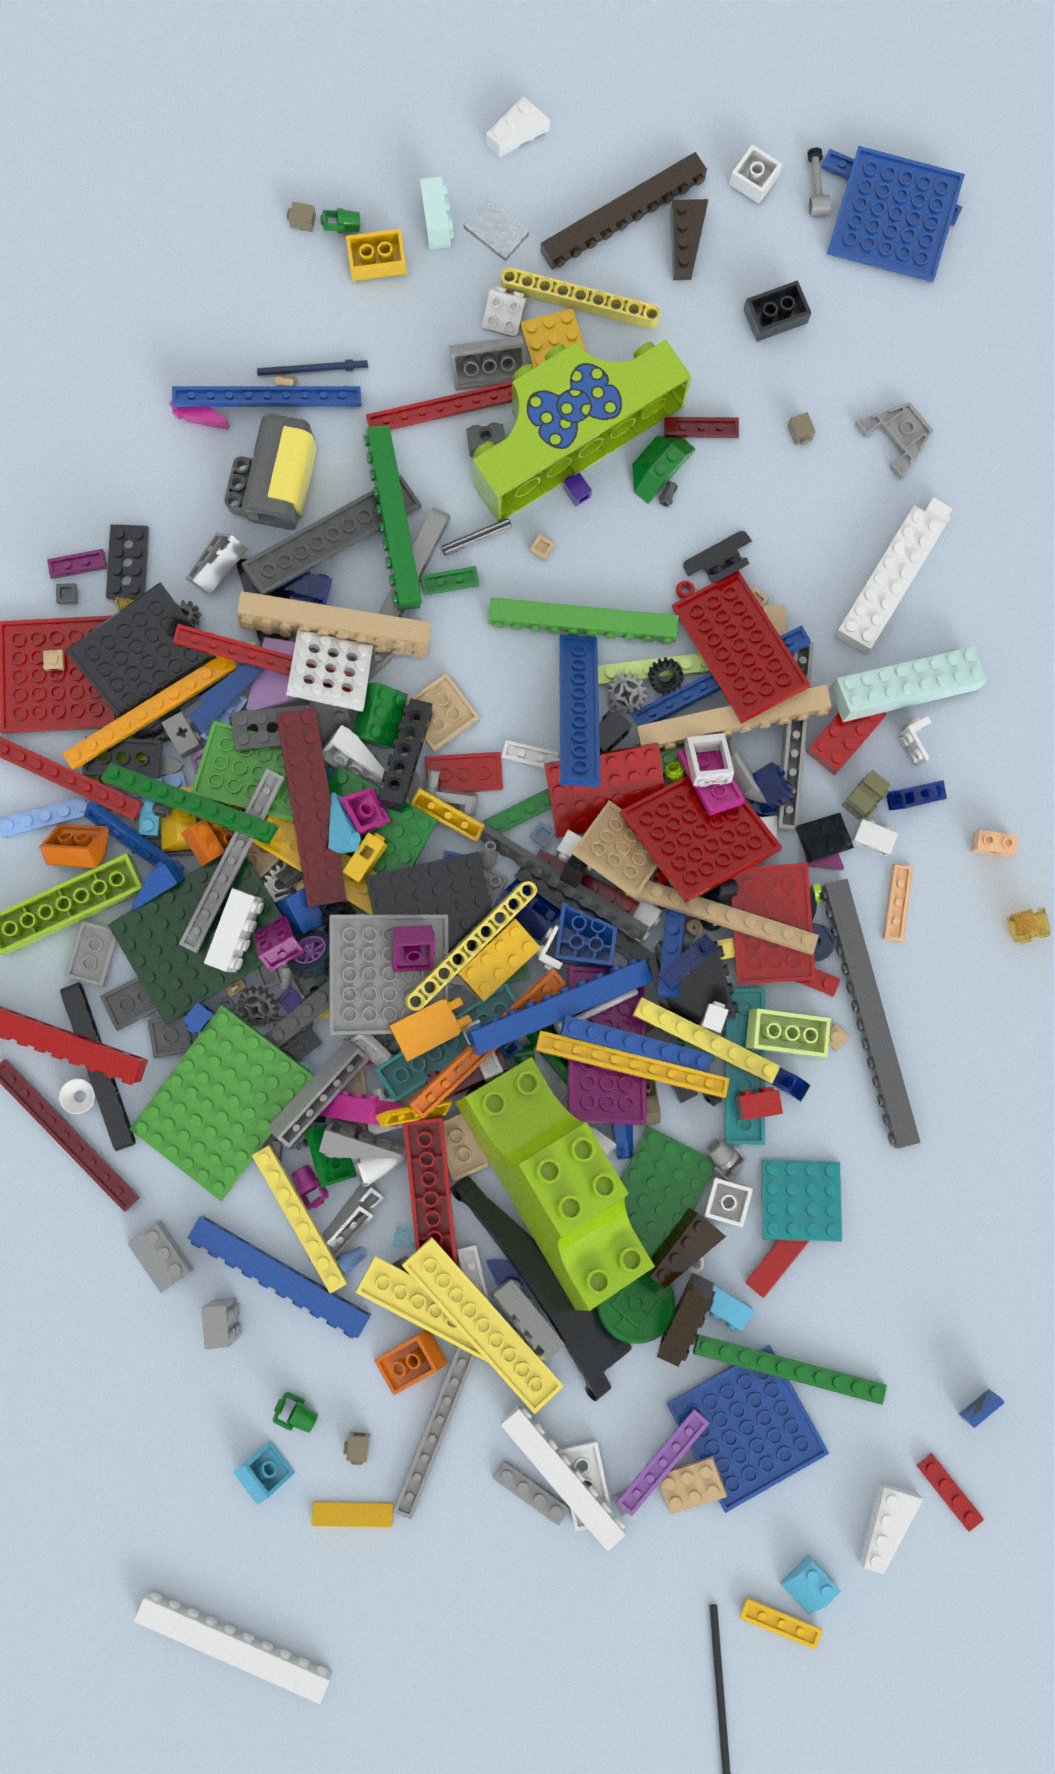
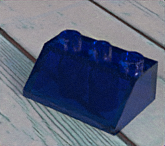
M515 879L504 890V892L502 893V895L493 907L495 908L518 884L522 882H520L518 879ZM526 885L522 888L523 894L526 896L530 894V888ZM536 893L513 918L521 924L532 938L541 941L550 927L559 918L561 911ZM510 899L508 905L514 910L517 902L514 899Z

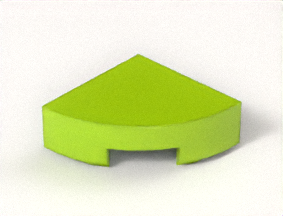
M820 884L811 885L810 890L814 892L817 904H821L822 898L820 893L822 890Z

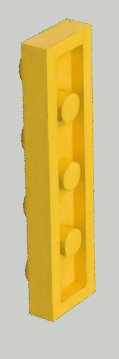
M746 1597L739 1615L740 1619L815 1650L823 1631L819 1626Z

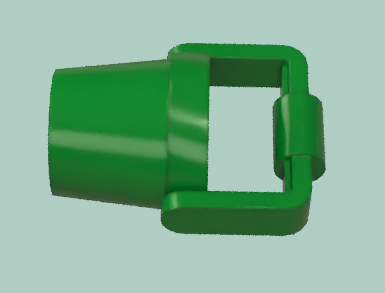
M343 208L322 211L320 220L324 230L337 231V234L360 231L359 212ZM328 218H337V223H328Z
M286 1392L275 1406V1414L272 1421L290 1431L294 1427L310 1433L316 1423L318 1414L304 1405V1399ZM288 1397L295 1401L296 1404L287 1422L278 1419V1416L281 1414Z

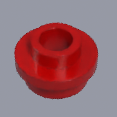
M681 581L676 587V594L681 599L693 594L695 591L694 585L689 581ZM687 588L688 593H683L682 589Z

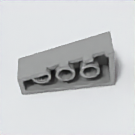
M507 1279L490 1293V1296L539 1359L548 1360L565 1345L564 1342L546 1322L547 1320L543 1314L537 1311L530 1297L524 1295L521 1291L523 1288L518 1281Z

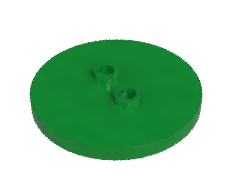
M643 1274L597 1305V1312L603 1326L612 1336L629 1344H645L664 1334L668 1325L671 1324L675 1310V1297L671 1285L664 1289L646 1274Z

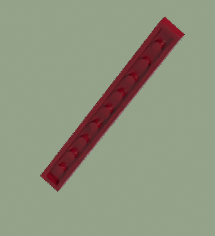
M7 1059L0 1063V1084L124 1212H127L141 1197Z

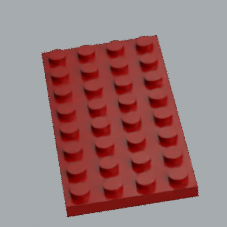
M739 570L671 605L675 614L679 615V621L741 724L810 688L809 681Z

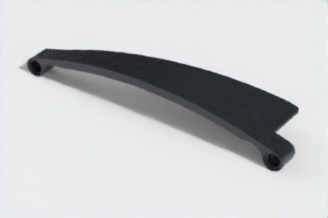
M469 1176L464 1177L451 1187L453 1196L471 1209L475 1217L522 1278L583 1375L586 1382L585 1391L587 1395L596 1402L611 1389V1384L604 1372L631 1351V1344L618 1340L606 1330L599 1318L597 1306L590 1311L575 1310L536 1241L503 1210L487 1198Z

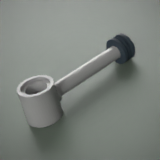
M814 147L807 152L808 161L812 162L815 196H810L809 215H829L830 196L822 194L819 161L823 158L822 149Z

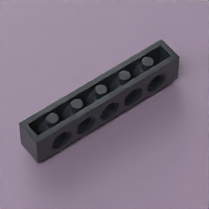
M410 698L409 704H405L403 716L405 717L398 726L399 737H395L393 742L394 753L393 755L390 754L387 765H389V769L384 771L382 782H384L383 788H379L377 793V799H379L380 807L403 812L433 714V703ZM412 720H418L419 722L413 723V722H411V721H412ZM408 736L414 737L413 739H406ZM402 753H408L409 755H407V756H402V755H400V754H402ZM399 769L403 770L402 773H397L395 771ZM393 786L398 787L397 790H391L390 788Z

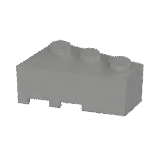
M216 532L185 579L202 592L210 594L246 553L248 548L232 535Z

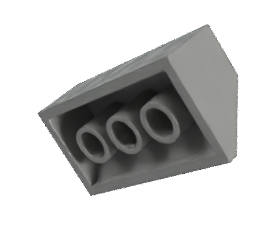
M522 336L449 346L455 390L513 381L515 372L524 365H527L525 343Z

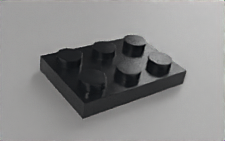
M841 813L795 827L808 863L854 848Z

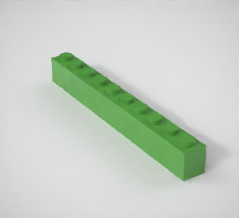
M491 597L488 621L489 625L495 628L510 626L514 630L530 628L529 630L534 632L548 630L550 633H559V631L567 632L569 635L583 633L589 637L603 635L608 639L623 637L624 640L632 641L635 638L642 639L643 642H653L655 640L661 641L662 644H672L677 638L679 615Z

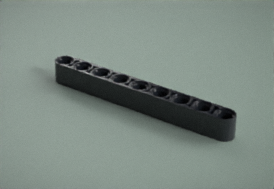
M78 982L61 988V997L73 1032L102 1043L82 984ZM87 1070L114 1150L117 1152L135 1145V1136L130 1130L131 1125L115 1079L104 1076V1072L99 1070L98 1072Z

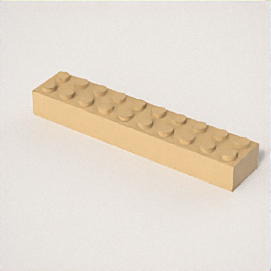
M243 591L240 593L237 609L239 626L246 631L258 630L265 634L276 633L283 637H296L298 630L372 645L373 649L380 653L387 651L393 652V654L403 656L404 654L411 655L416 659L427 658L432 622Z

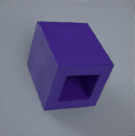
M580 472L576 475L572 474L565 479L564 490L575 506L591 497L592 490Z

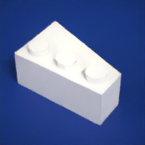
M523 96L486 133V146L498 157H501L519 148L521 144L527 141L531 142L535 140V137L543 133H549L550 119Z

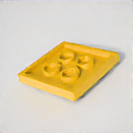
M573 308L520 323L529 358L534 368L545 362V355L559 344H563L565 348H568L577 342L586 351Z

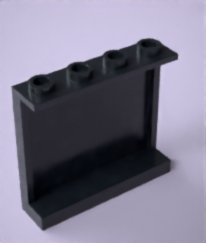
M718 941L683 948L679 997H659L658 987L662 954L649 956L648 962L660 1007L699 1025L701 1024L707 1004H712L716 1001L724 1004V1009L729 1010L726 1018L732 1017L733 1020L736 1019V1013H739L736 1001H732L731 994H734L732 983L727 981L726 976H729L727 964L723 965L722 957H725L723 946H719Z

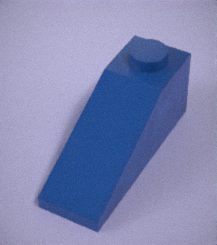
M163 859L154 865L156 869L149 873L131 907L133 911L185 879L173 859L167 862Z

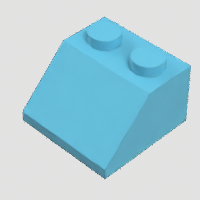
M269 1441L233 1473L258 1505L268 1499L295 1472L273 1443Z
M809 1555L780 1583L808 1614L828 1606L841 1592L837 1584Z

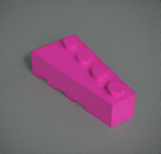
M341 1091L319 1116L380 1125L376 1115L389 1110L400 1109L401 1103L379 1100V1096L367 1095V1098H365L366 1094L354 1093V1096H352V1092Z

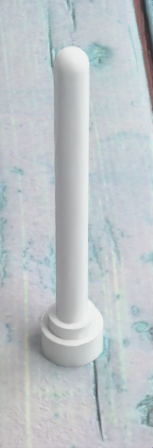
M631 990L574 1017L586 1020L636 996L638 990ZM563 1020L554 1023V1028L558 1035H560Z

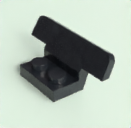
M739 531L684 562L683 568L687 576L703 568L711 582H718L750 564L747 557H741L737 549L747 545L752 540L745 531Z

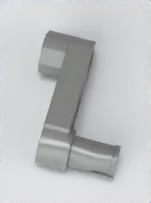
M428 769L427 784L424 786L426 792L444 802L460 804L459 810L467 815L476 814L477 794L440 789L438 787L440 771Z

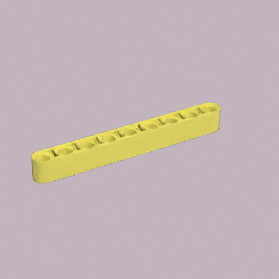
M506 268L501 273V286L507 288L506 292H523L525 297L648 329L655 328L659 323L660 309L653 304L514 268ZM511 278L513 281L508 282L506 279ZM524 283H529V284H531V285H530V286H524L523 284H524ZM541 288H548V290L543 291ZM564 292L566 295H560L559 293ZM577 297H583L584 299L578 300ZM599 301L602 304L597 305L594 302ZM612 306H618L619 309H613ZM634 310V311H636L637 313H636V314H632V313H630V311ZM648 315H653L655 318H648Z
M530 881L518 884L405 997L407 1008L415 1011L422 1009L536 895V885ZM525 885L529 886L530 888V894L528 896L524 895L522 892V888ZM510 899H514L517 902L514 910L508 905ZM498 912L503 915L501 923H497L494 918ZM483 926L489 929L487 937L481 935V928ZM469 940L475 942L476 946L473 951L467 949V942ZM455 954H459L462 958L461 963L458 965L454 964L452 960ZM441 968H445L448 972L447 977L441 979L438 974ZM427 982H431L434 986L433 991L427 993L424 989ZM413 996H417L420 1000L416 1007L410 1004V999Z

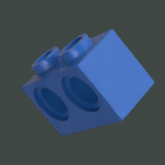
M197 1002L182 1020L186 1023L184 1027L193 1034L201 1033L216 1012L206 1004Z

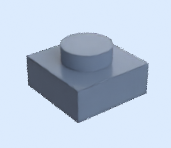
M540 821L529 838L545 849L556 832Z

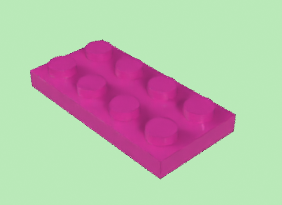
M685 748L677 750L676 755L693 785ZM719 751L696 753L700 772L725 769L723 758ZM732 778V782L724 785L694 786L709 816L742 805L745 802V798L734 778Z

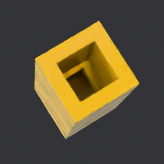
M368 832L359 846V851L354 853L343 872L360 884H363L365 876L370 874L388 846L384 843L385 838L377 833L372 835Z

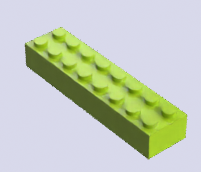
M126 853L0 911V955L8 956L137 896L144 882L133 857Z

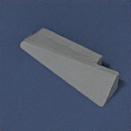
M373 1183L367 1187H363L360 1184L323 1232L322 1237L335 1259L372 1219L374 1215L370 1210L385 1198Z

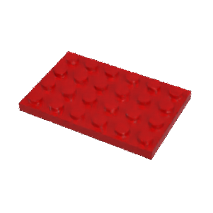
M658 743L600 753V787L560 785L559 760L544 763L557 838L564 837L568 830L575 834L586 833L609 800L623 810L665 788Z
M808 863L753 866L731 878L735 879L738 884V893L731 899L733 908L813 933ZM733 930L737 985L816 980L814 953L810 955Z

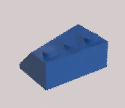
M562 902L555 959L562 962V964L610 969L614 965L618 928Z

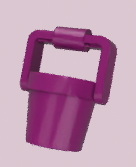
M305 1165L291 1174L297 1192L307 1210L316 1209L329 1197L326 1187H320L318 1177L309 1165ZM318 1188L322 1196L310 1204L306 1194Z

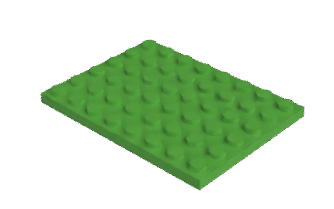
M221 1005L130 1127V1130L222 1201L253 1160L252 1155L260 1151L272 1135L267 1127L304 1086L313 1079L314 1074L225 1005Z

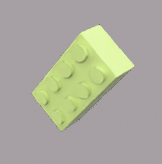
M749 1009L746 1048L810 1057H828L831 1018L765 1009Z

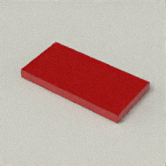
M501 752L425 756L426 784L428 769H436L440 771L438 781L440 789L462 792L503 790Z

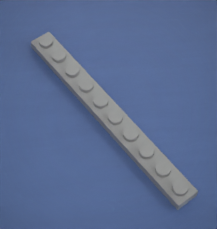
M266 768L245 813L264 820L285 777ZM234 832L179 945L198 953L254 841L253 838Z
M459 1347L455 1351L393 1509V1513L411 1520L475 1359L474 1355Z

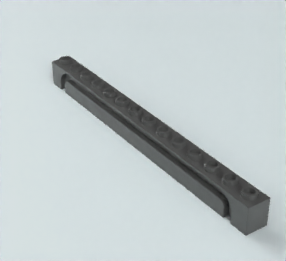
M848 879L824 884L821 897L823 901L826 900V915L828 919H831V932L837 940V955L842 958L841 970L843 975L847 977L846 988L853 998L851 1006L853 1012L857 1013V1028L859 1031H862L864 1038L861 1039L864 1050H867L869 1056L867 1064L869 1069L873 1071L872 1082L874 1087L878 1089L877 1101L879 1106L883 1107L884 1115H882L884 1125L888 1126L889 1134H887L889 1143L894 1148L921 1143Z

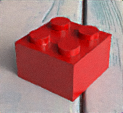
M773 1087L758 1088L759 1092L754 1093V1090L739 1091V1095L735 1096L738 1119L749 1120L783 1114L779 1090H773Z

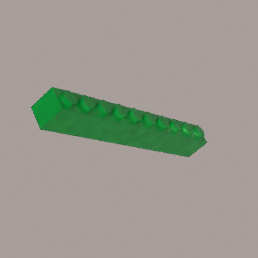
M390 426L367 427L363 440L364 446H368L369 451L367 452V463L371 464L372 468L370 470V479L375 484L373 496L378 501L376 513L377 516L381 517L379 529L380 533L384 534L382 545L383 550L387 551L388 556L386 557V567L391 572L389 584L394 589L392 601L393 604L397 605V611L417 609L421 606L422 598Z

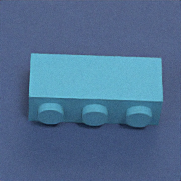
M714 1284V1302L709 1315L718 1321L720 1318L727 1321L726 1326L734 1331L737 1328L743 1331L755 1310Z

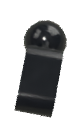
M729 879L705 892L704 898L720 904L726 903L737 895L738 884L735 879ZM700 919L702 927L708 931H716L721 928L720 925Z

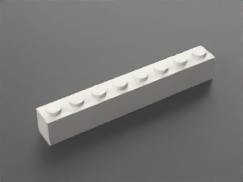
M517 1406L501 1421V1427L608 1552L626 1536L625 1524L619 1517L614 1518L610 1513L612 1509L605 1501L602 1503L597 1498L598 1492L593 1486L588 1487L586 1485L583 1474L579 1470L575 1472L570 1466L572 1464L570 1459L565 1454L562 1456L558 1452V1445L553 1439H547L544 1435L546 1432L543 1427L531 1420V1413L525 1407L522 1409L520 1406Z

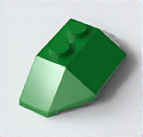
M656 436L632 463L634 493L649 504L694 453L696 448L682 437Z

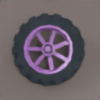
M315 929V931L309 930L305 934L298 935L297 940L302 945L304 953L287 962L292 973L298 978L303 977L305 980L309 978L315 979L319 975L326 974V971L329 970L328 932Z

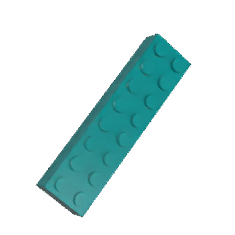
M505 983L485 1001H477L457 1014L455 1018L458 1019L468 1014L472 1022L479 1020L484 1025L489 1023V1018L497 1015L501 1016L517 999ZM461 1031L460 1035L408 1062L401 1051L375 1068V1071L394 1101L398 1102L424 1085L425 1080L429 1078L428 1074L437 1070L441 1073L469 1045Z

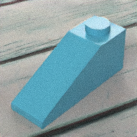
M331 793L328 848L339 854L359 851L360 833H358L340 800L342 797L336 793Z

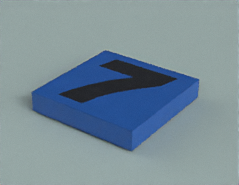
M988 1389L962 1410L959 1415L965 1422L975 1428L1002 1406L1004 1401L999 1395Z

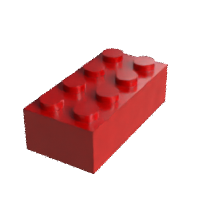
M838 712L805 752L830 773L836 775L887 714L883 712L842 722Z

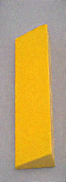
M421 788L417 790L410 802V805L438 819L441 823L477 842L482 834V830L486 826Z
M452 1099L441 1101L423 1119L446 1115L452 1104ZM411 1107L389 1110L376 1115V1119L381 1127L422 1119Z
M313 1502L312 1526L390 1528L393 1525V1503Z

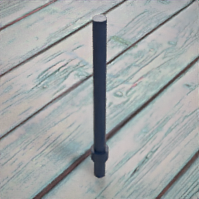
M348 359L345 362L257 368V374L261 376L344 369L346 371H354V369L368 368V360L353 361V359Z

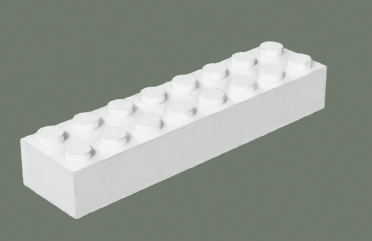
M915 505L912 507L835 633V637L867 655L945 528L946 524Z

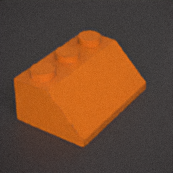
M58 824L39 848L47 865L96 868L106 855L109 829L107 826Z

